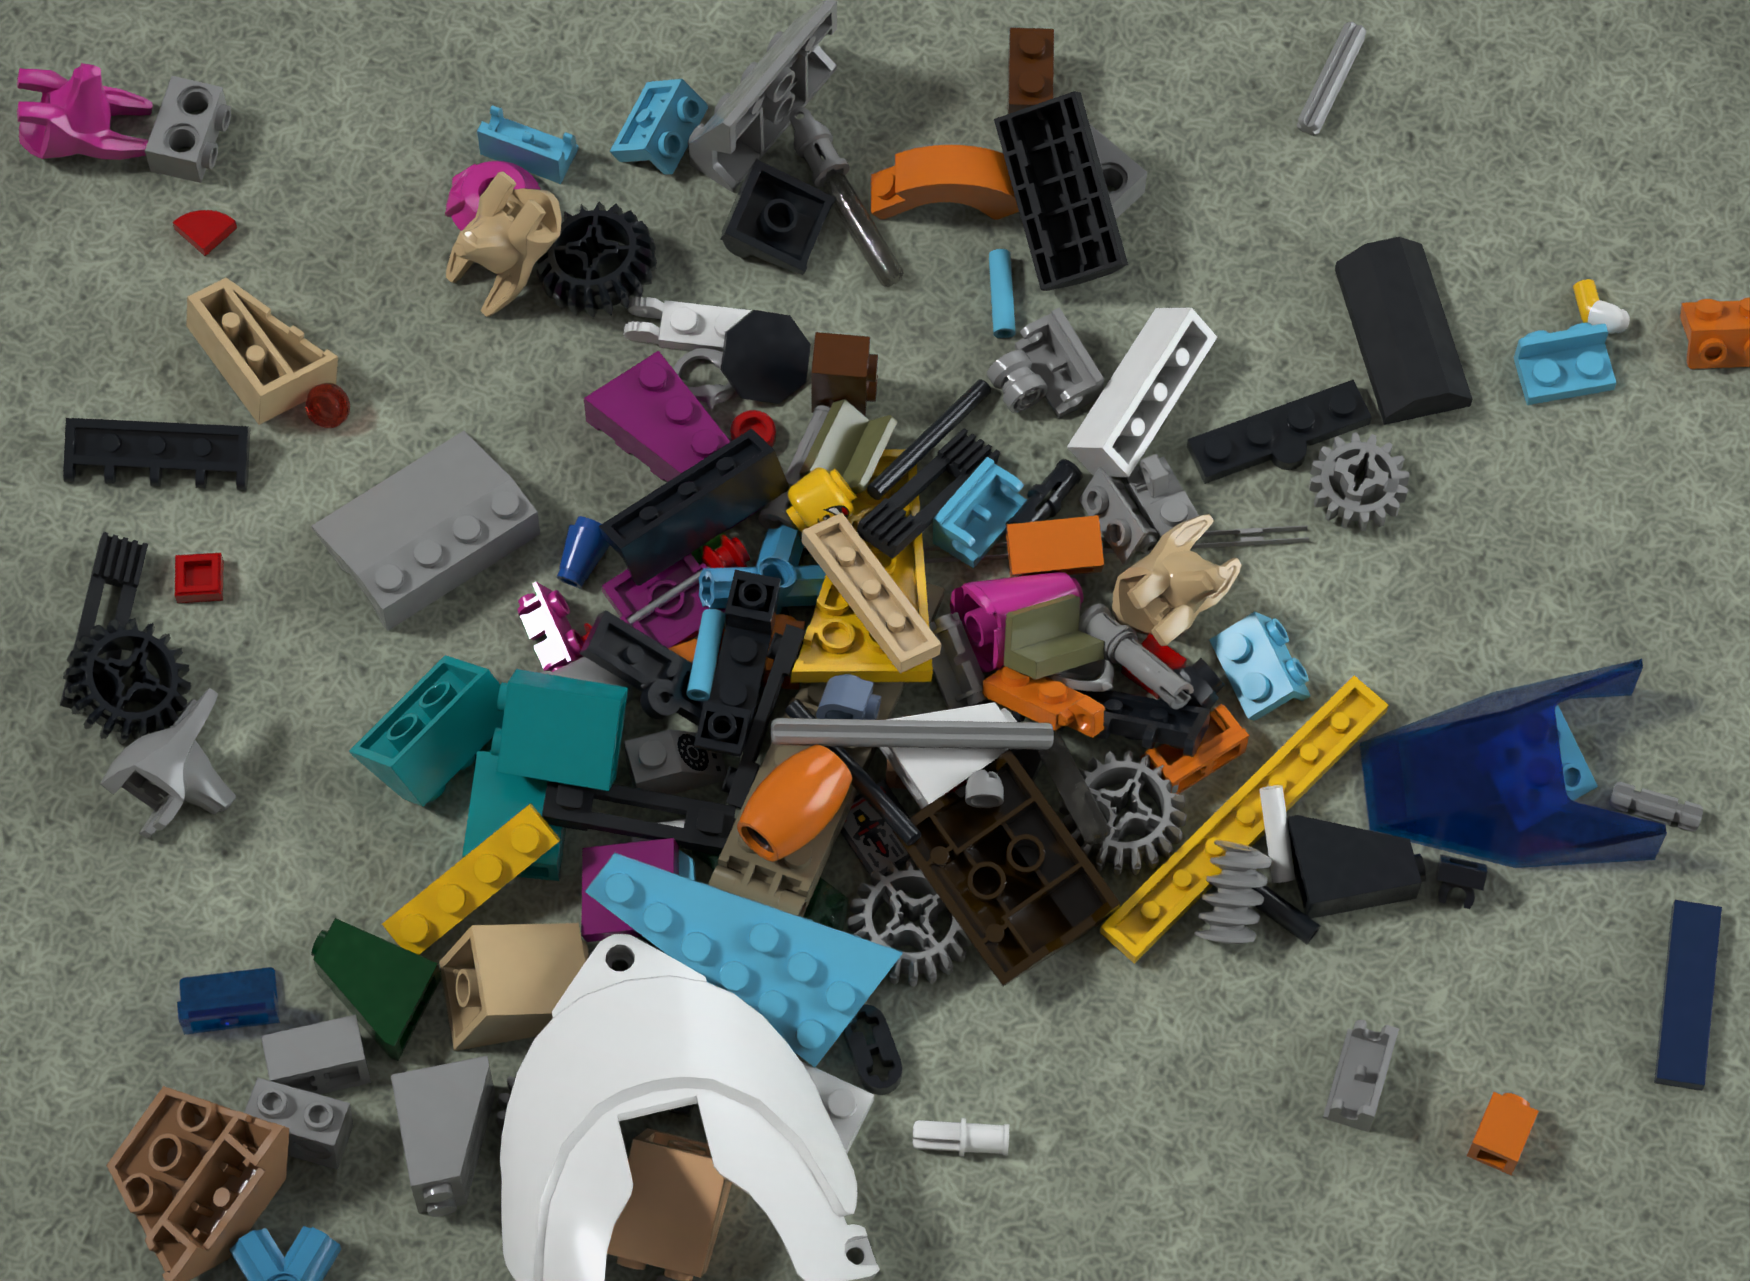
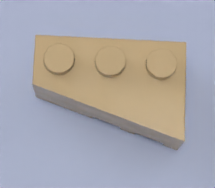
M224 278L187 297V328L259 425L336 385L337 355L328 349L322 351L304 338L303 331L294 325L291 328L271 315L269 307L228 278Z

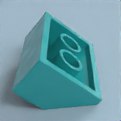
M445 655L349 752L402 799L424 807L426 803L434 801L444 792L445 784L459 770L467 768L475 761L477 751L493 738L496 727L502 728L504 711L497 710V699L501 684L489 669Z

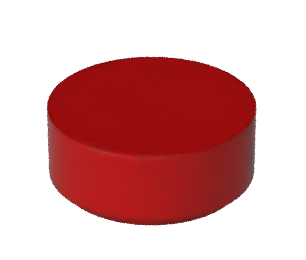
M749 410L739 414L733 420L730 429L731 441L752 428L771 447L774 446L776 427L772 418L766 413L758 410Z

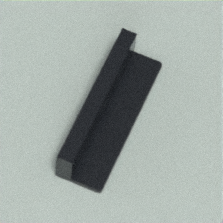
M751 428L607 520L599 528L604 539L623 558L633 582L640 586L787 492L789 485L775 450Z

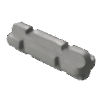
M1621 781L1614 785L1610 797V806L1614 809L1628 812V809L1635 810L1634 815L1671 825L1672 821L1677 822L1678 828L1692 832L1698 829L1703 815V807L1699 804L1685 801L1683 805L1678 803L1679 798L1644 788L1639 792L1635 790L1634 785Z

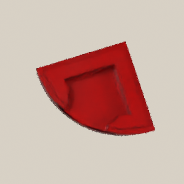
M213 210L189 212L172 222L174 230L204 256L209 254L237 229L236 221L233 218Z

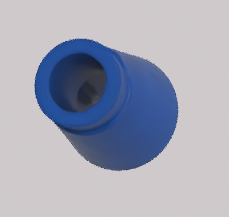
M579 516L575 525H569L557 579L576 588H582L584 582L610 547V544L604 539L599 528L601 523Z

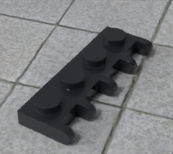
M66 418L63 480L64 482L75 481L76 465L105 466V484H115L117 466L150 468V486H161L162 469L196 470V488L206 489L208 471L237 472V490H247L251 427Z
M1076 690L1105 706L1104 730L1097 734L1098 739L1108 740L1110 734H1116L1131 740H1143L1142 747L1153 749L1156 743H1161L1176 749H1183L1184 756L1194 757L1210 725V709L1190 705L1173 709L1164 700L1112 690L1104 692ZM1012 710L1015 720L1023 722L1026 716ZM1065 726L1059 728L1058 731H1063Z

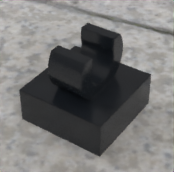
M1440 854L1436 871L1437 880L1443 881L1438 890L1439 902L1446 903L1449 890L1459 887L1466 893L1464 908L1470 909L1475 900L1474 889L1484 890L1488 873L1487 864Z

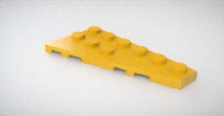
M884 449L868 485L906 449ZM917 464L880 500L873 499L868 494L867 487L863 492L855 494L857 498L852 503L854 512L847 520L856 532L859 522L885 498L889 499L917 474ZM919 495L903 509L906 511V517L910 514L915 516L920 512ZM922 533L893 559L862 539L929 627ZM826 575L816 602L812 620L803 638L799 657L796 659L792 670L791 683L828 682L830 678L844 674L855 675L870 682H931L933 674L932 659L899 673Z

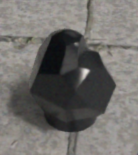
M1200 658L1192 666L1187 664L1172 669L1178 676L1193 686L1194 691L1191 694L1183 690L1187 695L1191 696L1186 705L1211 709L1219 699L1216 693L1225 684L1208 664Z

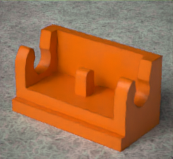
M1099 515L1007 524L1006 526L1010 578L1054 572L1078 575L1098 573L1103 570L1104 558Z
M1220 704L1210 712V725L1194 757L1184 756L1183 749H1176L1162 744L1156 749L1146 750L1145 754L1140 756V761L1144 756L1149 755L1151 770L1164 765L1161 779H1169L1172 787L1179 785L1175 794H1180L1245 753L1249 734L1244 728L1242 729L1230 711L1223 704Z

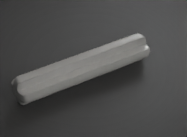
M1354 22L1344 24L1298 118L1297 127L1300 131L1313 136L1320 132L1365 40L1366 29L1362 25H1357Z

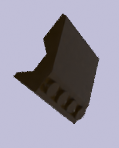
M1010 749L1001 754L985 769L987 772H995L1002 780L1004 787L1003 804L993 808H976L968 805L965 802V788L967 784L965 783L957 790L938 798L909 818L922 833L914 844L907 846L893 831L1003 987L1101 924L1118 910L1121 904Z

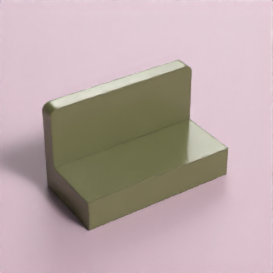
M846 399L833 402L799 475L804 477L818 467L824 468L829 472L835 468L854 494L863 492L898 421L892 415L869 420Z
M1069 594L1011 611L1006 615L1004 666L1031 678L1039 679L1104 659L1105 641L1079 631L1080 597Z

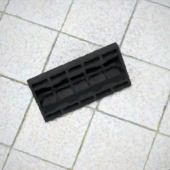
M1073 91L995 118L994 122L1040 289L1042 291H1049L1085 283L1112 274L1128 265L1081 92Z
M1394 237L1366 243L1337 261L1335 272L1384 425L1470 407L1473 399L1422 244L1406 238Z

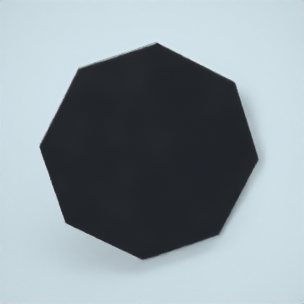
M752 310L725 331L720 370L741 399L780 404L806 383L811 344L790 315Z

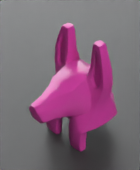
M81 63L80 67L74 69L69 80L52 70L19 69L17 88L42 92L41 102L19 101L17 107V120L20 122L19 141L30 154L41 159L65 157L74 154L110 160L146 156L145 149L148 140L110 130L111 116L151 115L153 104L150 100L122 89L103 86L101 68L91 64Z

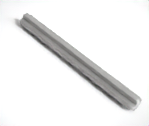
M776 718L771 724V740L774 745L799 746L818 744L822 746L1047 750L1053 745L1054 731L1050 723Z

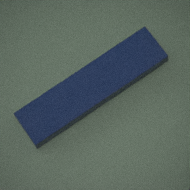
M1674 900L1672 904L1654 1080L1656 1084L1701 1091L1705 1086L1722 907L1681 900Z

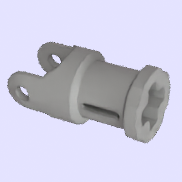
M797 107L793 109L789 119L795 130L794 149L799 157L805 158L813 172L812 181L816 187H826L842 180L849 172L850 166L836 152L832 144L833 135L830 130L819 121L814 120L807 108ZM798 114H804L803 118L796 119Z

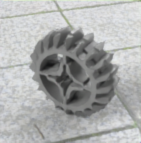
M1130 750L1125 752L1123 761H1117L1115 755L1109 751L1106 754L1104 765L1092 757L1088 761V771L1078 768L1073 776L1075 783H1067L1064 787L1063 794L1067 799L1060 801L1059 812L1065 815L1061 819L1062 823L1071 832L1070 834L1077 844L1082 846L1081 849L1087 858L1090 859L1093 855L1096 856L1095 869L1099 872L1105 867L1106 862L1113 863V874L1116 877L1121 874L1124 864H1129L1131 872L1136 876L1140 873L1141 861H1144L1148 867L1154 869L1158 866V855L1169 858L1173 852L1171 843H1180L1183 832L1179 827L1185 826L1187 814L1181 811L1185 807V796L1175 794L1179 785L1172 787L1169 779H1161L1164 765L1151 770L1149 755L1144 756L1140 763L1132 762L1133 754ZM1125 784L1123 788L1116 791L1103 789L1109 785ZM1141 790H1144L1154 799L1160 810L1161 817L1152 814V809L1140 801ZM1129 799H1131L1130 812H1127L1124 818L1121 817L1118 825L1115 827L1116 813L1119 814L1122 808L1126 807ZM1084 808L1094 811V817L1099 818L1107 826L1105 836L1099 834L1092 827L1087 819ZM1135 834L1144 837L1137 841L1120 842L1127 835Z
M911 858L907 860L906 870L899 871L898 866L891 861L887 866V877L881 872L874 870L871 873L872 885L861 883L858 886V895L861 899H853L850 902V911L854 915L848 918V929L855 932L853 935L883 946L897 949L901 946L910 945L920 951L917 953L903 952L890 969L891 983H898L901 974H909V985L914 987L918 983V974L924 973L926 980L933 984L937 977L936 968L938 967L943 973L950 975L953 972L952 960L963 962L966 959V951L963 947L972 946L973 944L922 872L915 870L914 861ZM917 892L927 896L921 899H913L904 893ZM886 902L889 906V914L893 919L886 924V931L878 935L872 920L878 908ZM945 909L949 915L951 927L946 937L938 943L934 938L935 931L931 925L938 920V913ZM904 918H908L912 922L920 919V927H916L911 922L904 926Z

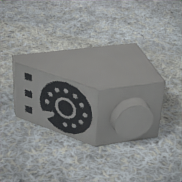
M669 729L624 741L626 763L633 787L637 789L672 795L722 782L725 780L727 770L722 753L694 748L697 734L694 732Z

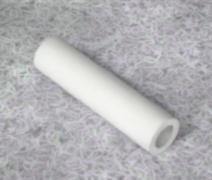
M1274 785L1260 788L1268 856L1272 860L1270 866L1272 882L1281 883L1295 880L1283 786Z

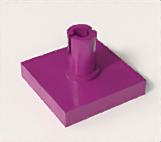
M674 838L582 848L581 936L586 942L602 941L613 934H630L634 937H643L588 895L585 890L614 852L679 875V845Z

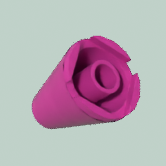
M1065 572L1045 573L964 583L961 587L955 588L952 591L950 611L951 614L958 613L981 671L987 673L1004 667L1006 615L1009 612L1069 594L1080 597L1081 609L1084 596L1079 582Z

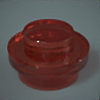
M322 383L315 386L309 392L305 409L308 418L314 424L324 428H335L344 423L348 418L350 401L345 391L338 385Z

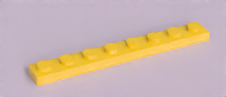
M1354 675L1101 925L1100 933L1135 964L1213 886L1206 881L1207 876L1221 874L1222 869L1210 863V859L1212 857L1225 856L1226 851L1215 845L1214 841L1222 840L1252 847L1265 834L1259 789L1267 786L1282 785L1287 812L1387 712L1389 705Z

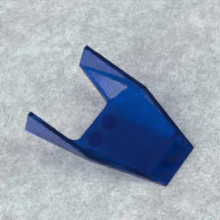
M1642 659L1492 692L1360 742L1359 747L1369 830L1407 838L1412 843L1513 868L1655 860L1667 834L1665 824L1578 803L1568 797L1565 790L1555 714L1556 706L1569 699L1632 696L1643 669Z

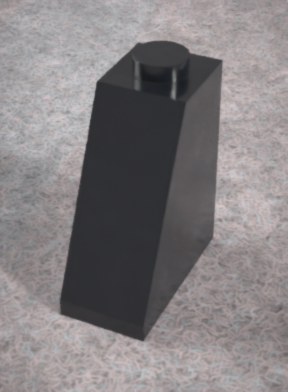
M1300 815L1289 816L1287 819L1295 878L1304 913L1311 919L1416 899L1421 883L1426 881L1423 858L1421 854L1414 855L1410 839Z

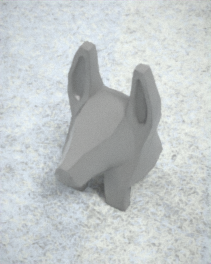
M210 688L206 690L198 701L192 699L179 714L178 720L170 725L168 729L141 736L128 745L111 763L100 783L101 786L113 795L122 787L154 809L139 833L145 838H150L157 830L162 831L174 819L184 801L197 805L216 815L218 812H224L236 798V795L214 770L209 758L195 740L218 697V693Z

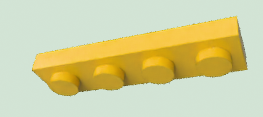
M530 803L389 917L382 925L400 947L420 955L561 839Z

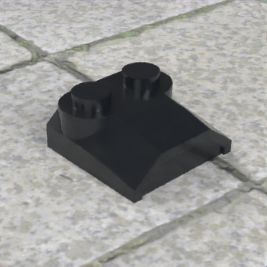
M756 159L739 189L724 224L720 240L723 241L725 247L732 254L738 257L749 258L756 256L803 275L806 272L807 262L819 232L836 197Z

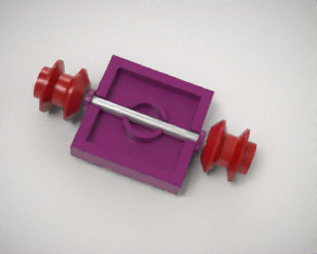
M721 534L720 547L713 550L707 545L703 546V563L701 565L697 563L690 553L640 586L633 582L628 569L603 584L602 592L620 616L619 619L666 648H670L690 641L699 634L703 611L709 609V607L702 606L699 598V576L703 568L747 567L745 563L750 560V556L737 537L730 540L726 535ZM726 608L716 610H719L725 614ZM588 623L584 624L587 634L581 637L583 643H585L592 628V625Z

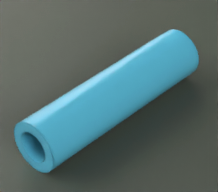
M996 249L989 253L993 335L996 338H1008L1016 334L1011 252L1006 249Z
M706 609L702 614L687 689V696L696 701H706L710 698L725 623V614L716 609Z

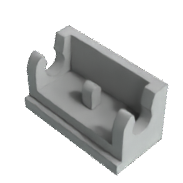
M1060 307L1053 310L1051 314L1028 324L1020 330L1024 338L1015 343V349L1026 352L1032 362L1031 371L1034 374H1039L1047 384L1048 392L1045 398L1058 419L1098 399L1103 391L1104 378Z
M356 1014L261 1036L269 1080L319 1095L371 1083Z
M1357 1020L1353 1030H1347L1323 1119L1369 1132L1375 1117L1399 1028L1385 1025L1381 1032H1375L1366 1028L1367 1022L1365 1020Z

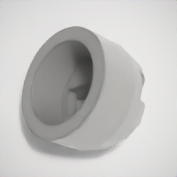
M978 770L972 773L967 780L965 788V802L976 808L1000 806L1004 802L1002 780L993 771Z

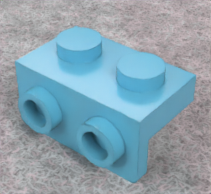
M1254 611L1209 639L1248 719L1258 720L1292 698L1304 701L1311 697L1305 685L1309 681L1307 672L1298 659L1291 657L1285 645L1289 642V637L1282 624L1276 618L1271 619Z

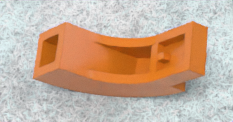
M933 145L895 154L894 166L871 174V214L879 219H887L921 205L951 202L974 207L992 219L998 220L1019 212L1003 153L968 145Z

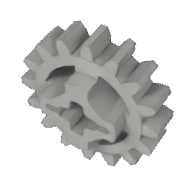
M1354 432L1352 433L1350 443L1346 444L1343 439L1337 436L1334 438L1333 450L1325 446L1320 449L1319 460H1313L1310 474L1314 477L1310 479L1309 491L1318 492L1314 500L1316 508L1327 505L1328 509L1325 518L1328 521L1338 515L1343 518L1342 528L1347 529L1351 521H1358L1360 530L1366 531L1368 520L1373 519L1381 527L1384 526L1386 513L1393 517L1398 515L1399 503H1405L1408 489L1404 486H1407L1410 475L1407 471H1400L1405 460L1403 455L1393 458L1390 456L1393 444L1389 442L1380 448L1376 446V435L1372 434L1366 443L1361 442L1358 433ZM1364 471L1363 484L1359 485L1358 491H1354L1355 480L1359 478L1360 472Z

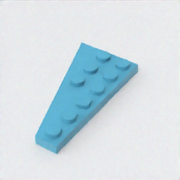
M615 852L585 890L588 895L665 954L705 976L708 983L734 993L762 1014L785 1039L792 1050L813 1067H816L903 954L900 950L883 946Z

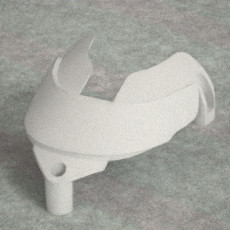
M613 934L600 941L553 1009L552 1020L536 1036L517 1072L506 1108L500 1148L502 1244L505 1264L515 1281H605L606 1258L612 1231L633 1190V1180L619 1121L697 1103L714 1168L721 1176L748 1193L768 1216L783 1241L797 1275L804 1281H870L880 1269L875 1261L866 1230L860 1225H847L844 1216L854 1214L857 1205V1181L854 1170L821 1101L815 1083L789 1044L762 1014L734 993L708 983L705 976L630 934ZM617 960L625 961L628 969L624 972L615 971L612 969V964ZM852 1248L861 1250L863 1253L862 1263L855 1265L849 1261L846 1256L848 1250Z

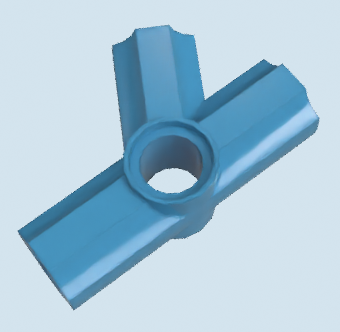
M782 525L779 528H769L767 530L755 567L703 568L699 576V598L703 607H709V609L726 608L735 570L780 578L781 586L777 615L781 613L783 607L816 606L826 574L819 565L798 566L804 544L801 542L798 530Z
M305 1226L301 1229L285 1257L267 1228L252 1230L239 1238L238 1242L230 1248L231 1255L247 1281H323L341 1251L340 1244L330 1238L328 1234L314 1227L308 1228Z

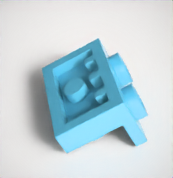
M683 79L647 82L615 140L610 153L619 162L650 160L664 175L673 174L688 147L690 135L700 124L708 109L707 103Z
M1580 323L1570 327L1568 330L1553 333L1540 330L1529 333L1524 338L1519 339L1514 354V362L1527 405L1615 389L1616 379L1605 345L1608 336L1606 324L1592 326L1590 323Z

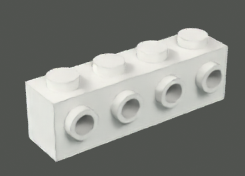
M1155 308L1071 439L1067 448L1092 475H1095L1098 468L1102 467L1107 475L1111 477L1130 476L1217 339L1214 332L1193 308Z

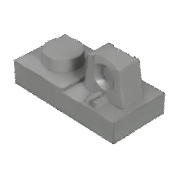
M1154 454L1141 459L1140 466L1135 467L1129 477L1122 478L1140 513L1150 527L1158 533L1157 541L1177 524L1199 516L1164 456L1159 458L1158 454Z

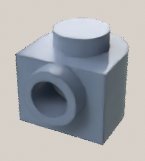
M851 674L834 676L827 682L816 717L817 719L876 720L881 704V696L872 694L874 682L863 680Z

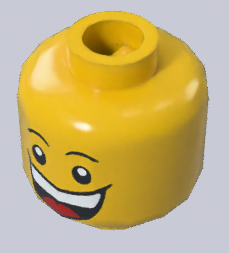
M818 467L788 489V498L792 506L786 512L796 527L802 532V530L840 513H843L847 519L850 518L854 512L852 501L857 497L835 468L829 472L824 468Z

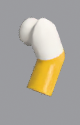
M1581 280L1573 285L1583 323H1590L1592 326L1606 324L1609 334L1621 333L1628 328L1630 323L1628 312L1616 305L1599 300L1594 280Z

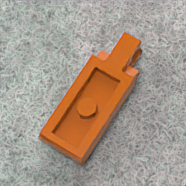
M1006 666L983 680L984 697L1038 723H1050L1055 731L1062 726H1068L1093 738L1104 730L1105 706L1091 697L1065 686L1061 682L1054 681L1048 677L1034 679Z

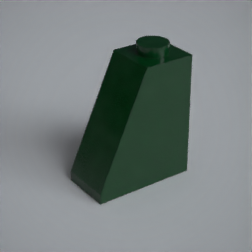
M335 918L328 931L322 930L319 933L312 947L311 955L314 956L313 960L317 973L353 1015L356 1014L359 1023L390 1058L399 1061L441 981L438 963Z

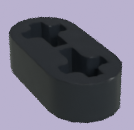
M864 1004L844 1029V1039L863 1087L872 1094H889L901 1082V1059L883 1013L875 1006ZM865 1018L868 1024H877L872 1029L873 1044L867 1045L862 1032L853 1033V1030L857 1028L858 1019ZM872 1055H879L883 1067L892 1066L893 1069L888 1071V1080L880 1081L877 1075H868L873 1071Z

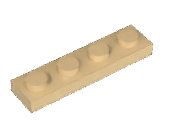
M843 513L802 530L801 542L899 673L940 655V641Z

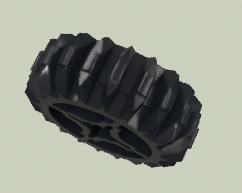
M600 201L595 209L590 211L581 204L579 213L573 216L564 211V222L561 224L560 236L547 252L537 260L536 272L539 281L543 283L542 286L546 295L550 299L554 298L556 305L560 309L569 306L570 311L575 316L579 315L584 309L593 319L599 309H605L612 316L613 306L618 304L628 309L629 297L642 296V285L652 284L653 276L651 271L656 269V246L653 238L650 237L648 227L643 221H638L637 216L633 214L632 210L623 213L622 208L617 203L608 211H606L605 206Z
M117 618L108 623L107 630L101 625H96L90 631L91 637L81 636L76 643L78 650H72L67 657V662L72 667L64 671L63 679L73 684L65 690V697L79 699L71 709L72 714L76 715L86 712L88 718L84 722L85 729L92 728L95 723L101 725V739H106L113 730L116 731L117 740L121 744L129 739L130 733H132L136 740L141 736L147 735L148 732L151 734L164 730V724L170 726L178 720L176 711H183L187 706L188 702L182 695L190 691L191 682L182 679V677L186 676L189 672V665L176 663V660L183 653L182 648H173L171 650L167 648L166 645L171 639L170 633L163 634L159 639L153 636L155 631L154 623L148 624L143 631L138 630L136 618L129 619L124 629ZM112 650L132 651L129 658L125 660H117L111 657L105 660L98 657ZM146 660L155 668L160 679L150 674L146 666ZM133 666L130 678L133 679L130 684L132 687H129L122 696V691L125 687L121 682L124 679L122 676ZM95 683L105 688L109 695L108 702L100 695ZM133 701L144 705L148 701L157 705L144 712L123 711L124 706L128 702Z

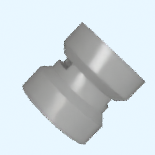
M1015 350L1003 355L987 371V377L993 386L1002 389L1004 393L1003 401L1012 413H1019L1037 404L1048 392V386L1043 378L1031 371L1032 362L1023 350Z

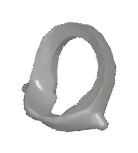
M696 348L680 358L673 369L681 378L685 366L696 359L710 360L716 367L721 369L723 352L709 348ZM729 381L725 386L721 384H708L699 387H688L698 401L707 403L709 409H713L717 403L730 399L734 392V388Z
M1101 659L1046 677L1061 682L1072 689L1104 692L1113 689L1114 668L1110 661ZM1101 672V676H1100L1098 679H1096V680H1093V681H1080V680L1092 679V678L1096 677V676Z

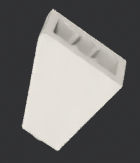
M995 702L887 719L1017 722L1006 708L1000 710ZM880 747L921 809L1008 750Z

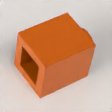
M1493 1092L1467 1157L1512 1176L1539 1111L1531 1108L1530 1103L1518 1095L1512 1093L1501 1095Z

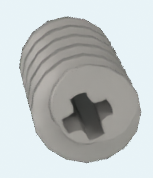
M1216 840L1214 844L1225 850L1226 853L1225 856L1212 857L1210 863L1222 869V872L1219 875L1207 876L1206 881L1217 887L1218 891L1217 893L1204 894L1202 900L1214 906V910L1212 912L1199 913L1198 916L1199 919L1210 925V929L1197 931L1195 935L1203 939L1225 944L1254 942L1256 933L1244 925L1259 922L1260 915L1249 908V906L1261 905L1264 897L1252 888L1266 886L1268 878L1256 869L1270 867L1272 860L1253 847Z

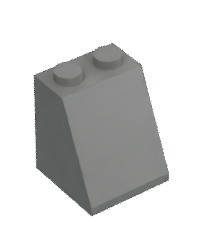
M488 1056L391 1075L410 1185L419 1214L428 1212V1215L432 1217L445 1216L454 1213L457 1210V1206L467 1204L495 1098Z

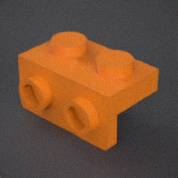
M1750 297L1740 301L1702 299L1697 302L1681 304L1680 317L1688 339L1686 361L1690 369L1750 367Z

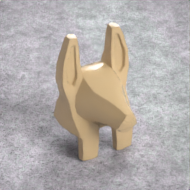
M504 171L498 172L480 196L476 217L460 231L452 248L446 269V278L451 283L459 281L473 262L497 274L494 285L481 309V312L486 317L494 315L519 295L528 282L535 262L547 252L561 233L562 218L560 206L554 194L548 190L514 189L516 182Z
M1210 514L1199 515L1174 526L1162 535L1148 556L1133 564L1117 577L1113 591L1112 613L1120 625H1129L1136 632L1152 634L1161 646H1166L1191 627L1199 612L1216 605L1228 593L1242 566L1238 558L1234 557L1222 565H1217L1190 551L1195 542L1214 522Z

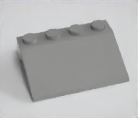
M836 0L822 1L795 19L784 33L779 31L774 35L763 58L758 63L752 62L746 68L741 77L740 85L732 94L729 92L724 94L717 103L711 119L705 125L699 124L690 135L688 146L690 165L731 192L737 188L747 176L755 160H760L791 124L789 119L791 111L797 107H805L837 69V65L818 45L826 34L832 35L837 30Z
M465 431L457 434L311 526L340 568L353 577L370 600L387 631L540 535L537 510L512 477Z

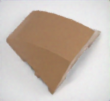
M165 1086L162 1087L106 1166L130 1213L137 1216L147 1236L145 1242L149 1250L156 1253L165 1271L162 1274L165 1281H190L231 1257L230 1248L238 1242L239 1238L249 1232L286 1180L289 1144L288 1127Z

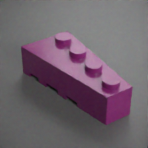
M659 351L584 398L586 422L598 431L602 430L622 450L629 455L633 454L646 464L650 471L662 481L666 480L668 482L730 443L727 436Z

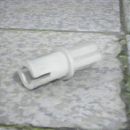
M961 1118V1123L918 1120L915 1121L913 1126V1147L923 1150L957 1151L960 1157H964V1152L1008 1155L1009 1124L966 1123V1118Z

